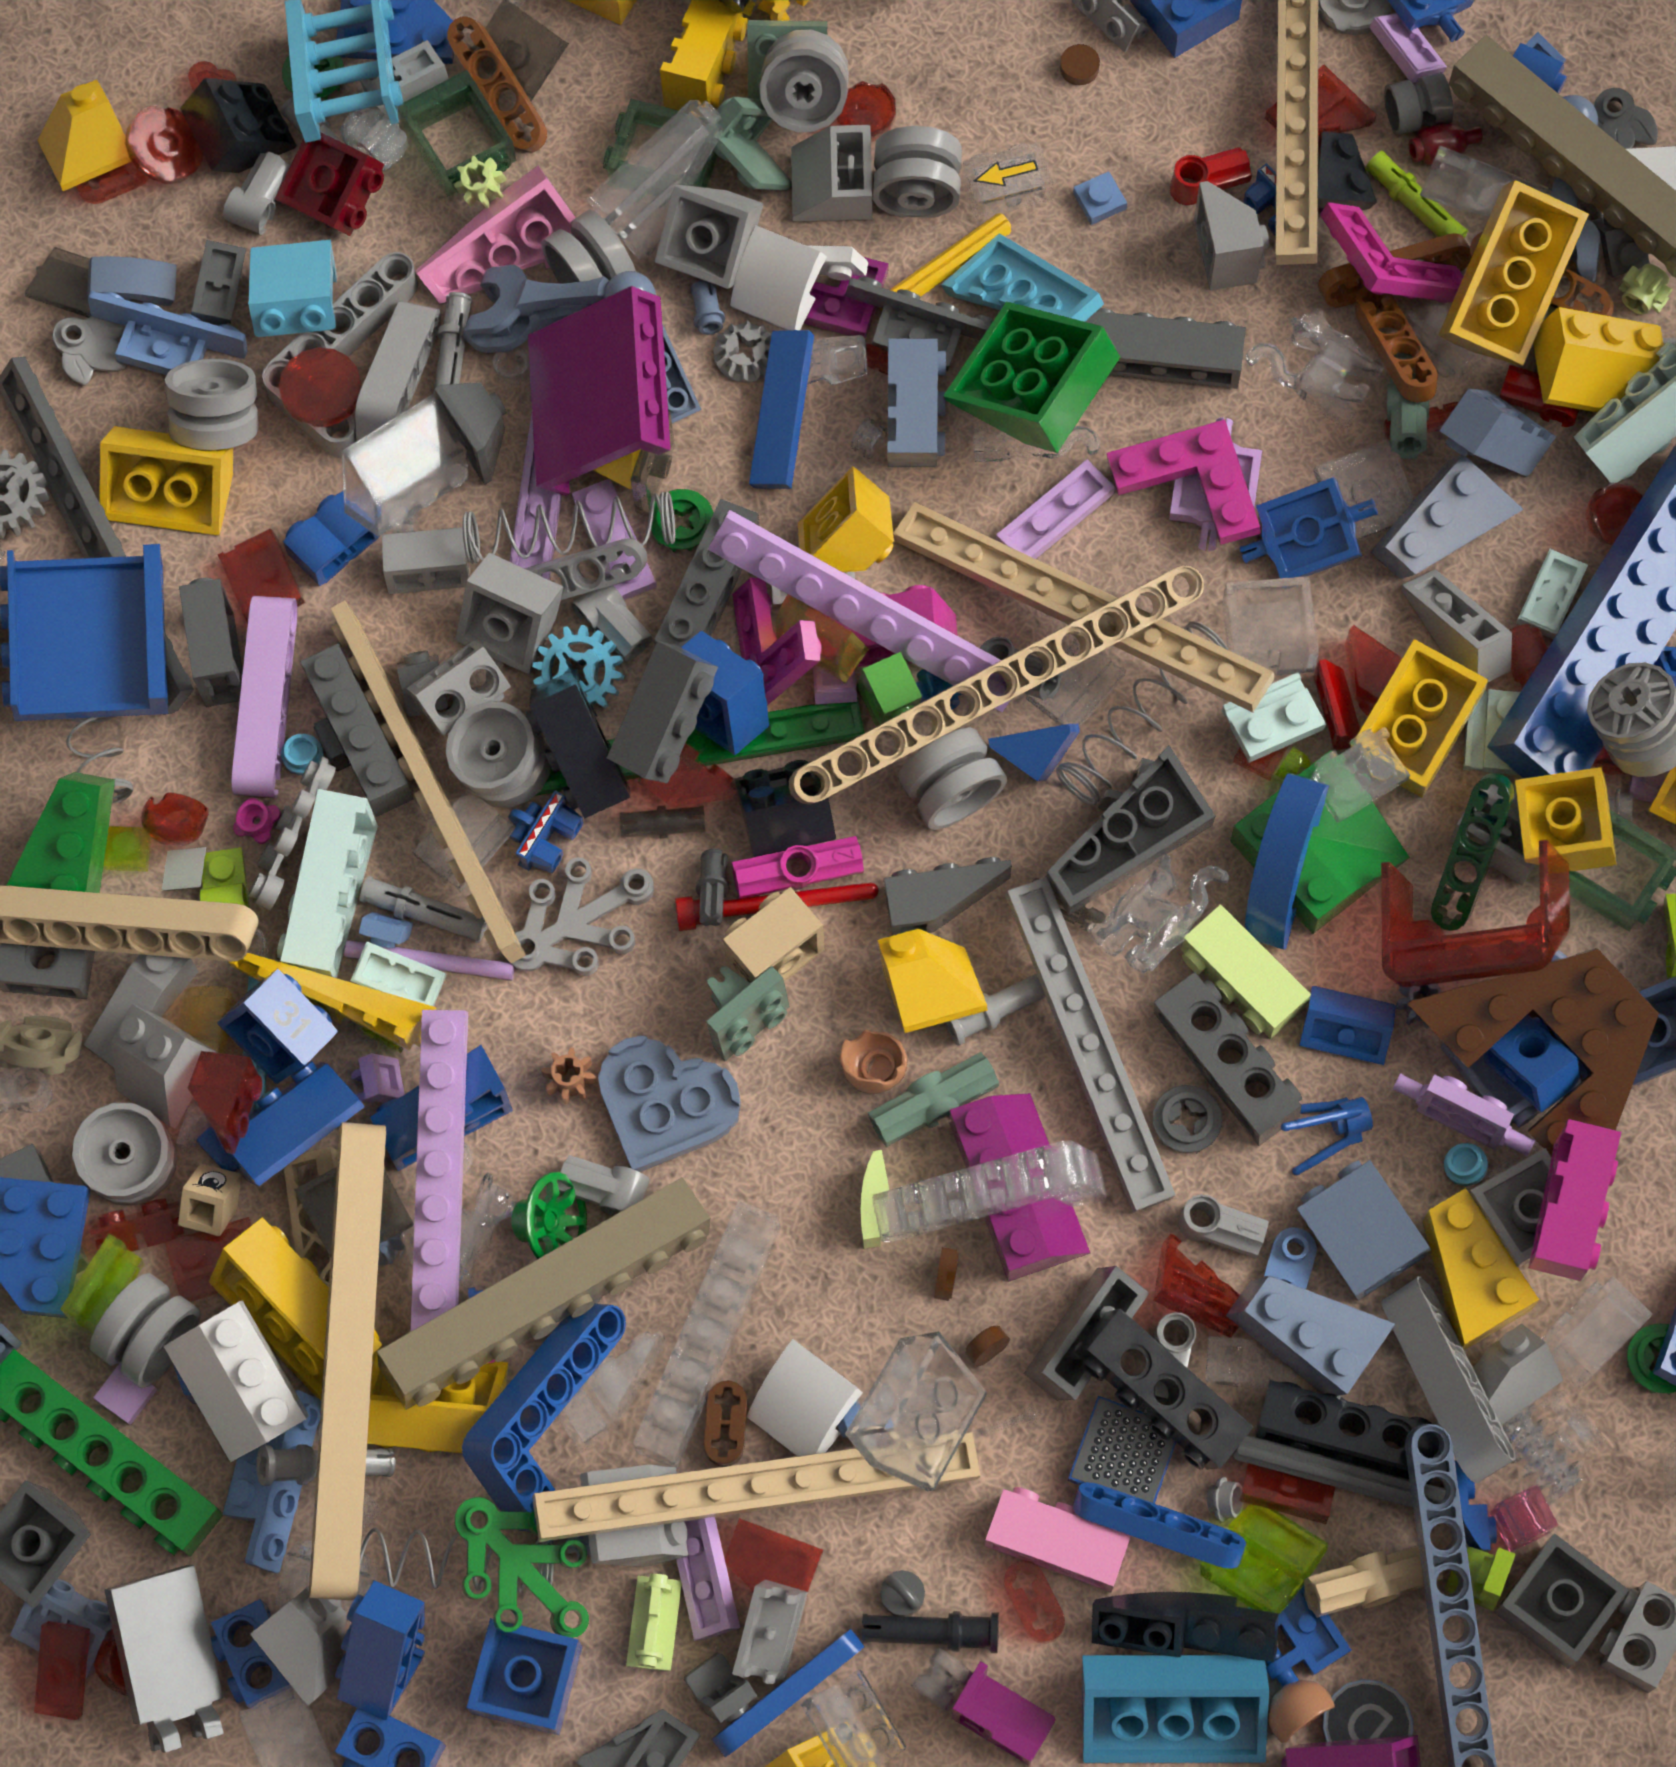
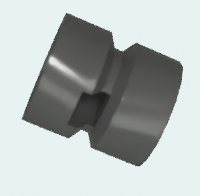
M1443 73L1419 77L1415 85L1410 80H1405L1385 86V110L1392 131L1396 136L1420 130L1421 124L1429 127L1437 124L1452 123L1454 115L1453 100L1448 81Z

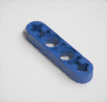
M1086 1482L1080 1484L1072 1505L1074 1512L1088 1521L1222 1568L1233 1569L1238 1567L1246 1547V1541L1243 1537L1231 1530L1096 1483Z
M849 1629L711 1740L726 1758L865 1646L853 1630Z

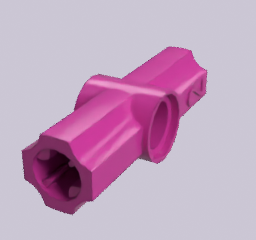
M856 836L810 846L795 845L786 851L731 863L733 879L739 899L785 890L790 887L792 889H802L809 884L864 872L863 858ZM793 858H800L807 863L809 873L802 877H795L788 872L786 863Z

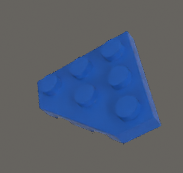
M341 0L340 10L371 4V0ZM390 0L394 20L388 21L392 58L428 40L443 64H453L454 51L447 39V31L453 20L434 0ZM373 20L338 27L336 40L374 32ZM376 48L341 55L340 57L377 60Z
M0 1177V1283L24 1314L69 1318L91 1191L88 1186Z

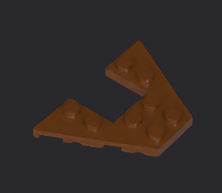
M1597 948L1516 972L1484 979L1473 984L1455 987L1451 990L1419 999H1412L1407 1003L1467 1068L1475 1063L1532 1009L1585 1063L1592 1072L1527 1130L1544 1149L1546 1148L1550 1156H1552L1554 1143L1568 1119L1616 1131L1659 1015L1654 1007Z

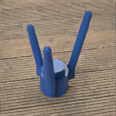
M1345 1097L1335 1101L1301 1104L1300 1114L1329 1111V1113L1285 1122L1280 1126L1282 1131H1290L1331 1122L1336 1135L1344 1134L1342 1139L1294 1167L1292 1170L1293 1174L1300 1175L1347 1146L1363 1142L1361 1133L1372 1130L1373 1120L1369 1106L1363 1097L1348 1100Z

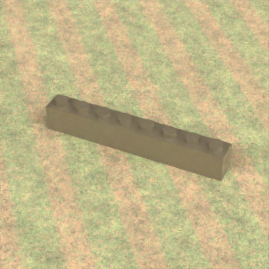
M1486 34L1454 64L1449 81V86L1460 100L1469 102L1477 108L1490 125L1499 127L1512 137L1513 142L1520 150L1530 152L1542 162L1543 167L1550 175L1560 177L1573 188L1574 193L1580 200L1595 206L1603 213L1609 224L1625 231L1634 239L1636 245L1643 252L1654 255L1665 265L1667 271L1676 278V190Z
M681 1177L378 1350V1366L405 1410L416 1404L419 1407L425 1406L440 1395V1390L455 1381L457 1384L469 1381L478 1374L481 1366L493 1359L496 1362L507 1359L517 1351L519 1344L532 1337L535 1340L545 1337L556 1328L557 1322L570 1315L573 1318L583 1315L593 1307L594 1301L608 1293L610 1296L617 1295L627 1289L635 1277L644 1272L652 1274L667 1265L670 1257L682 1250L687 1253L697 1249L706 1241V1236L709 1235L711 1218L684 1178Z

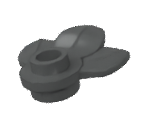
M1609 88L1599 94L1594 105L1598 114L1597 126L1625 149H1632L1634 142L1645 145L1656 144L1658 130L1654 117L1648 110L1635 106L1632 96L1627 91L1621 88ZM1617 101L1622 105V109L1616 113L1610 112L1607 108L1608 103Z

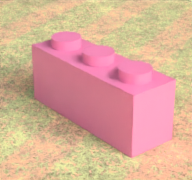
M1014 1487L1013 1492L1003 1489L985 1539V1547L1112 1592L1131 1537L1130 1535L1081 1518L1074 1512L1071 1505L1057 1502L1056 1506L1052 1507L1038 1502L1040 1496L1027 1489Z

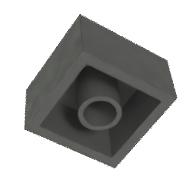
M1554 1533L1545 1542L1494 1613L1569 1669L1577 1663L1629 1589Z

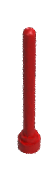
M869 882L796 891L795 893L807 907L874 899L879 893V888L875 883ZM769 895L724 900L723 917L756 914L760 911V904ZM692 896L675 898L679 931L696 930V925H701L699 921L700 899L693 900Z

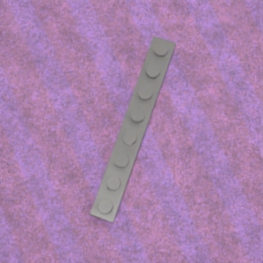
M1045 877L1008 890L1005 894L1132 1212L1135 1213L1174 1198L1176 1196L1048 878Z

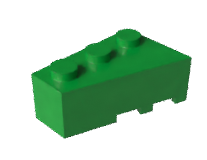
M73 772L59 778L6 886L100 893L115 779Z

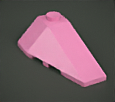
M539 165L502 192L503 198L496 197L490 203L489 208H484L416 270L417 275L439 304L447 302L446 296L450 292L471 294L483 290L480 286L485 271L491 267L516 265L521 269L545 263L546 268H550L542 251L541 241L558 229L571 234V222L576 217Z

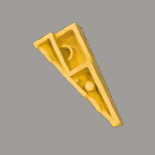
M247 953L239 961H228L231 967L259 982L279 969L283 974L293 977L301 986V993L313 1005L323 1008L333 1021L341 1024L344 1017L408 1051L413 1044L421 1047L422 1010H436L434 1006L251 953Z

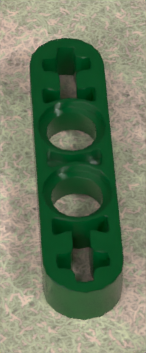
M1491 773L1485 775L1476 783L1471 792L1431 906L1432 920L1443 930L1453 931L1460 929L1466 924L1473 913L1514 799L1513 784L1502 774ZM1491 785H1496L1499 787L1497 794L1502 796L1503 799H1498L1492 805L1490 813L1481 812L1489 798V795L1483 792V790H1488ZM1479 822L1488 827L1491 835L1487 843L1479 844L1472 841L1468 834V827L1471 823ZM1459 861H1468L1473 864L1477 872L1476 879L1472 882H1463L1458 879L1454 871L1455 864ZM1455 891L1462 892L1463 894L1459 897L1456 910L1462 914H1457L1451 919L1447 917L1448 910L1442 907V905L1446 906L1452 900Z

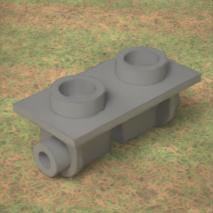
M1122 0L1071 1L1124 52L1128 50L1134 36L1141 39L1149 31V27L1146 25L1147 19L1144 16H1140L1129 4L1121 6Z

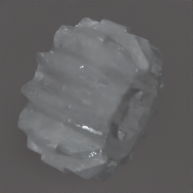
M379 107L350 112L339 128L342 141L384 163L382 171L390 169L395 163H398L409 146L406 133L399 128L398 123L391 124L388 115L383 113Z

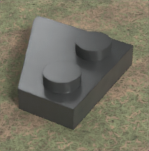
M661 1709L632 1729H627L613 1737V1740L589 1754H584L576 1763L580 1767H681L701 1735L664 1709Z

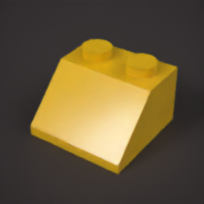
M1602 767L1515 780L1526 863L1569 871L1617 865L1607 786Z

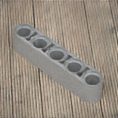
M1418 1276L1382 1299V1307L1388 1320L1395 1323L1392 1329L1440 1427L1444 1428L1450 1435L1454 1456L1466 1476L1474 1483H1479L1514 1461L1516 1457L1512 1445L1431 1286L1422 1277Z

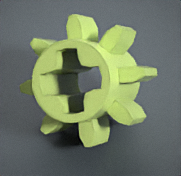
M472 156L470 163L464 167L458 166L457 169L461 173V181L456 182L454 187L459 193H465L464 201L470 207L478 201L487 209L490 205L489 202L493 201L496 197L503 198L504 195L500 191V183H504L507 178L502 171H496L497 164L492 158L487 159L484 164L478 161L475 156Z
M1645 264L1641 270L1631 266L1619 287V290L1624 292L1622 301L1625 306L1641 315L1647 314L1651 308L1659 313L1672 292V288L1667 286L1669 283L1668 275L1661 268L1653 264Z

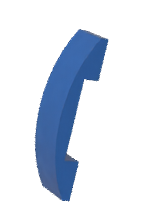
M1288 773L1281 785L1261 841L1247 903L1245 929L1258 942L1283 950L1287 948L1297 910L1292 905L1312 829L1319 826L1329 788L1328 784Z

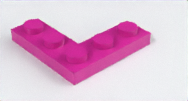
M1327 202L1320 216L1329 228L1331 236L1337 240L1347 255V260L1355 267L1363 279L1364 286L1369 291L1378 295L1387 293L1402 295L1409 299L1424 298L1440 303L1453 302L1464 277L1457 266L1395 258L1391 255L1360 207Z
M1226 420L1106 453L1118 496L1197 473L1220 545L1260 534V525Z
M750 577L732 596L741 657L745 660L750 659L761 668L764 675V689L768 706L820 661L821 642L816 634L815 621L799 620L777 640V636L772 628L770 614L772 601L770 595L767 594L766 582L760 578Z

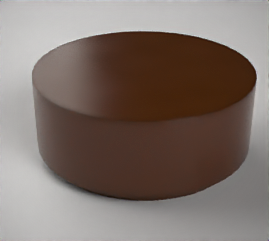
M1076 44L1068 47L1063 52L1060 61V72L1067 82L1074 85H1086L1094 81L1098 76L1100 58L1092 47Z
M991 1326L979 1333L968 1344L965 1354L976 1367L982 1366L1002 1352L1008 1345L1010 1338L1000 1326Z

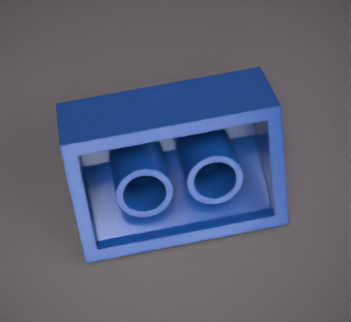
M309 1061L304 1067L291 1075L294 1080L293 1083L282 1091L278 1087L269 1090L256 1101L259 1106L258 1109L246 1118L240 1113L221 1127L224 1134L216 1140L246 1181L259 1187L339 1127L341 1122L347 1121L365 1107L328 1063L320 1062L315 1065L313 1061Z

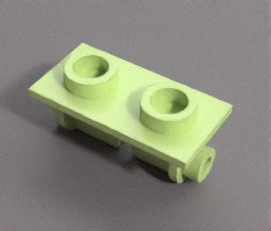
M650 1574V1577H637L626 1666L671 1671L682 1588L681 1580L667 1579L668 1576L662 1574Z

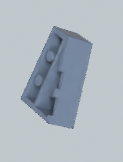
M888 338V467H937V456H945V432H937V416H945V399L943 397L945 391H938V376H946V351H938V339Z
M1460 455L1448 460L1372 549L1371 553L1400 579L1410 577L1524 509L1471 460Z

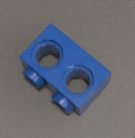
M261 1599L211 1622L216 1634L210 1637L214 1653L220 1663L227 1660L233 1674L232 1677L227 1679L229 1688L238 1704L245 1701L246 1706L252 1710L294 1691V1688L254 1639L246 1647L239 1648L234 1645L233 1638L238 1628L244 1625H251L255 1630L272 1616L267 1604ZM261 1666L271 1667L273 1674L271 1682L264 1688H253L251 1684L253 1672Z
M357 1708L335 1752L345 1758L342 1767H398L399 1758L409 1751L419 1753L421 1760L419 1767H436L446 1745L442 1741L391 1716L386 1721ZM366 1732H377L380 1737L378 1749L370 1755L360 1754L358 1751L359 1738Z

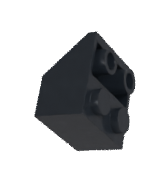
M204 78L180 108L211 171L240 173L252 168L260 153L271 152L279 156L297 146L287 123L282 118L272 98L271 92L262 83Z
M791 761L782 768L769 771L755 769L748 771L742 777L734 778L749 844L754 857L786 851L795 845L809 846L836 839L829 798L812 804H803L795 800L790 793L789 779L793 772L809 763L808 761ZM806 772L800 779V787L804 794L815 796L821 788V782L817 775Z

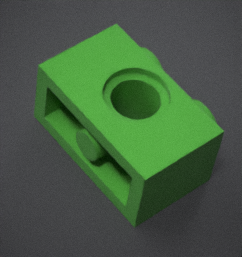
M901 652L863 668L856 685L876 727L920 704L922 695Z

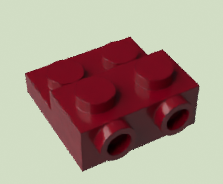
M321 132V140L305 143L303 138L275 199L351 236L353 230L359 229L366 220L367 211L364 207L371 193H376L383 185L384 174L382 170L385 164Z

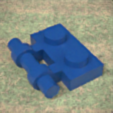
M1301 1573L1262 1598L1270 1612L1279 1613L1278 1627L1281 1628L1294 1648L1285 1655H1282L1277 1647L1274 1662L1266 1661L1268 1664L1266 1667L1267 1673L1272 1680L1277 1678L1282 1687L1299 1681L1292 1670V1667L1298 1663L1303 1662L1313 1677L1351 1652V1648L1330 1616L1327 1614L1316 1617L1314 1612L1309 1610L1304 1596L1305 1578Z

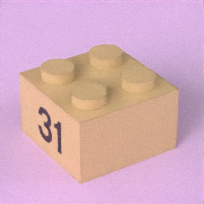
M791 887L782 894L774 892L760 904L759 912L748 920L745 917L737 920L727 929L726 937L723 939L726 964L731 970L750 983L771 966L786 981L825 950L823 924Z

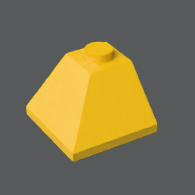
M97 79L87 84L78 85L73 90L60 95L37 140L62 191L136 160L112 106Z
M921 929L877 940L885 980L905 1033L988 1011L965 947Z

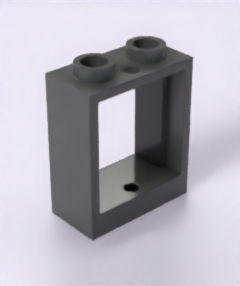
M195 579L188 585L179 586L193 680L206 708L239 702L243 668L232 605L221 579Z

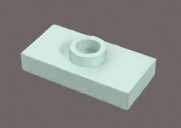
M1549 549L1516 624L1554 639L1588 565Z
M366 941L350 981L368 988L434 1006L447 974Z

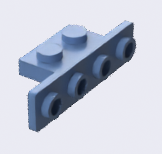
M90 291L88 303L93 317L126 326L115 353L117 362L167 375L170 370L178 365L190 361L203 360L207 349L245 359L248 352L246 335L231 325L221 324L217 326L203 322L191 314L183 313L178 315L163 311L159 306L152 303L138 304L124 300L120 295L113 292L99 293Z
M295 1390L309 1417L263 1445H271L273 1449H295L298 1444H307L312 1447L320 1421L321 1400L300 1390ZM258 1447L237 1459L223 1515L239 1520L255 1521L245 1562L271 1573H279L286 1553L287 1542L297 1510L302 1485L292 1480L273 1481L270 1486H262L259 1483L256 1468L257 1454L260 1448Z

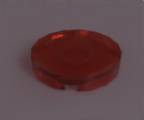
M149 106L140 111L126 129L125 146L129 158L141 173L153 181L163 184L181 183L196 172L203 160V153H201V149L188 123L179 110L171 107L164 109L157 108L158 106Z
M321 347L302 351L292 358L282 371L279 383V390L285 409L295 420L301 423L302 421L310 423L314 427H327L338 424L350 416L356 408L357 399L362 388L358 369L351 359L335 349Z

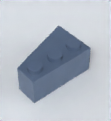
M1468 389L1440 429V432L1448 436L1445 444L1465 457L1467 454L1472 457L1474 455L1526 477L1532 473L1557 437L1491 391Z
M1272 1276L1251 1280L1226 1315L1322 1394L1332 1393L1336 1396L1349 1393L1395 1325V1323Z

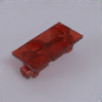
M159 1198L141 1204L142 1211L125 1216L124 1210L120 1209L98 1216L99 1223L92 1226L90 1234L93 1235L101 1232L102 1238L95 1240L99 1256L108 1255L110 1259L139 1250L136 1234L141 1232L144 1234L147 1247L178 1240L177 1235L185 1233V1228L178 1226L179 1217L173 1218L172 1213L177 1211L179 1202L168 1204L166 1198Z

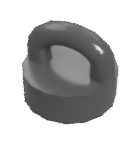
M909 1571L893 1572L882 1583L880 1591L882 1605L894 1616H912L920 1610L924 1603L925 1590L922 1581L918 1576Z

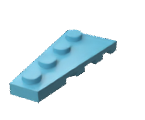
M1000 233L941 284L945 293L951 297L1001 310L1007 301L1084 322L1104 305L1098 292Z

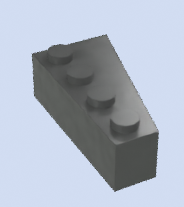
M1168 745L1115 803L1113 802L1090 829L1085 831L1047 871L1046 877L1054 894L1067 914L1070 915L1210 828L1216 816Z

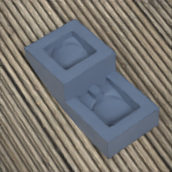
M91 257L89 259L87 296H89L90 291L99 293L113 292L128 301L132 298L162 306H171L175 301L177 265L132 257Z

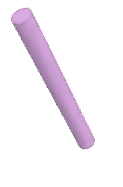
M347 940L344 956L360 959L366 943ZM382 947L437 970L513 980L515 967L511 963L400 947Z

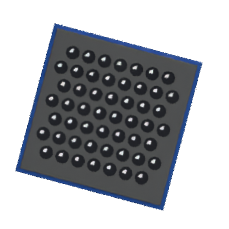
M1098 1396L1068 1481L1077 1485L1086 1482L1100 1484L1155 1504L1176 1442L1172 1438L1165 1440L1157 1435L1149 1427L1148 1422L1150 1419L1139 1410L1133 1411L1123 1404Z

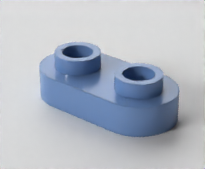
M1292 1227L1281 1231L1273 1242L1263 1277L1272 1276L1306 1289L1317 1252L1314 1238L1301 1228ZM1296 1242L1301 1245L1303 1252L1300 1255H1292L1288 1252L1287 1245Z

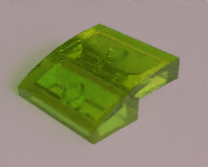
M108 1234L60 1310L74 1324L92 1336L108 1307L141 1272L145 1265L143 1259L127 1250L124 1242Z
M1255 1498L1228 1525V1530L1239 1534L1246 1541L1240 1565L1230 1569L1203 1561L1200 1564V1575L1231 1596L1237 1597V1600L1251 1609L1280 1614L1303 1587L1304 1580L1311 1576L1326 1553L1328 1543Z

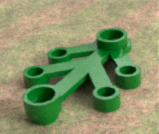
M474 1497L464 1501L456 1510L454 1526L458 1535L467 1541V1573L462 1581V1591L469 1599L478 1600L487 1596L491 1590V1580L484 1573L487 1545L499 1557L498 1609L493 1615V1623L500 1632L510 1633L516 1631L522 1624L523 1615L517 1607L518 1578L551 1612L550 1625L555 1634L570 1638L582 1635L589 1624V1615L586 1608L575 1601L567 1602L531 1563L561 1564L566 1568H576L581 1566L587 1558L585 1545L578 1540H570L562 1545L512 1544L500 1530L529 1529L531 1533L538 1535L537 1527L534 1524V1510L531 1512H499L495 1505L485 1498ZM473 1512H480L485 1517V1525L481 1529L473 1527L470 1522ZM568 1546H574L579 1551L580 1556L575 1563L569 1562L565 1557V1550ZM472 1577H479L484 1582V1589L480 1594L473 1593L469 1588V1581ZM504 1610H510L515 1615V1623L511 1627H505L501 1623L500 1616ZM568 1611H574L579 1617L578 1625L575 1628L568 1627L564 1622V1616Z

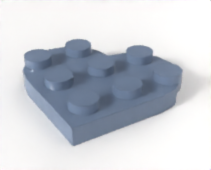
M637 1036L624 1039L613 1046L601 1065L598 1080L602 1099L628 1163L633 1170L642 1172L712 1144L727 1135L735 1126L734 1124L738 1123L741 1100L737 1082L726 1068L722 1069L715 1063L705 1062L701 1058L681 1061L669 1045L666 1046L660 1041L647 1039V1036Z

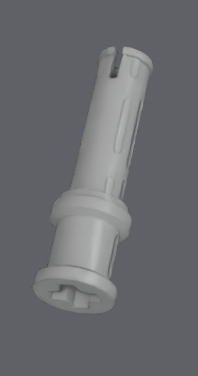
M1034 974L990 996L984 993L983 996L988 1011L944 1022L954 1043L959 1046L965 1043L966 1037L985 1028H988L990 1031L997 1028L1001 1018L1046 996L1037 974Z
M298 1444L295 1449H273L271 1445H262L257 1454L256 1464L259 1483L262 1486H270L273 1481L295 1480L299 1485H307L316 1478L318 1450H313L307 1444ZM367 1449L365 1476L391 1477L395 1471L396 1460L395 1457L388 1458V1456L394 1455L393 1449Z

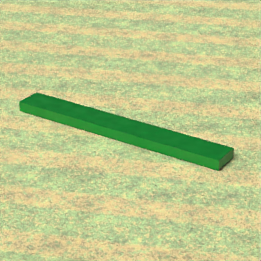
M858 696L857 702L811 704L768 712L770 726L736 755H733L703 733L694 729L685 742L679 756L680 762L675 772L849 742L865 733ZM614 738V739H608L609 742H610V744H611V746H612V744H613L615 738ZM620 765L626 780L642 778ZM551 768L547 781L541 791L535 796L550 794L554 791H563L562 787L568 784L562 772L554 773Z

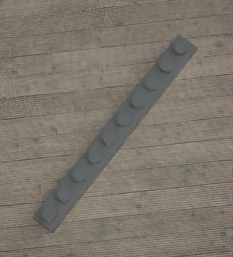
M26 357L11 358L0 375V392L40 472L43 473L48 487L83 557H127L122 549L120 540L116 537L105 515L103 506L99 503L88 481V477L82 470L72 450L71 443L66 438L55 416V412L49 405L39 385L38 378L33 373ZM165 633L168 714H173L179 711L194 691V688L173 649L171 640Z

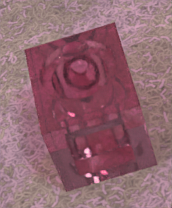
M1537 1484L1497 1503L1489 1512L1491 1516L1495 1517L1496 1526L1510 1552H1514L1550 1534L1558 1526Z

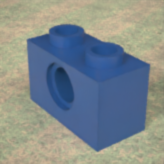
M1528 1014L1483 1054L1484 1062L1541 1113L1581 1082L1578 1066L1580 1058L1565 1042L1560 1043L1556 1040L1540 1018L1534 1017L1532 1019Z

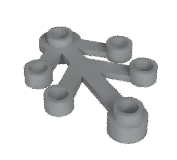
M323 756L318 763L311 760L307 765L300 780V783L306 786L305 789L300 791L292 808L285 806L282 810L281 817L275 825V829L281 831L276 844L268 843L259 859L258 866L268 870L266 876L258 873L248 896L255 899V904L269 911L276 902L284 884V879L275 876L282 859L290 854L297 840L302 818L305 819L316 798L317 790H327L334 776L336 767L328 764V759Z
M577 857L571 859L565 868L568 882L557 923L543 931L546 909L555 900V890L550 881L546 879L535 880L529 887V895L532 902L525 928L515 933L521 946L531 943L535 946V949L531 954L511 964L521 971H534L546 963L574 969L582 976L594 974L598 969L599 961L593 949L583 947L574 953L552 947L565 938L609 947L618 954L631 952L635 946V937L629 927L617 926L610 930L589 924L626 902L633 905H641L648 902L654 894V882L651 875L643 869H631L622 876L618 887L579 909L584 886L590 881L592 871L589 862L584 858ZM582 866L586 869V873L582 877H574L571 875L572 869ZM633 879H641L644 881V886L639 890H633L629 887V883ZM539 888H547L550 891L549 895L544 899L536 898L535 892ZM625 934L630 938V941L624 946H619L614 942L618 935ZM583 956H589L593 959V963L589 967L584 968L578 965V960Z

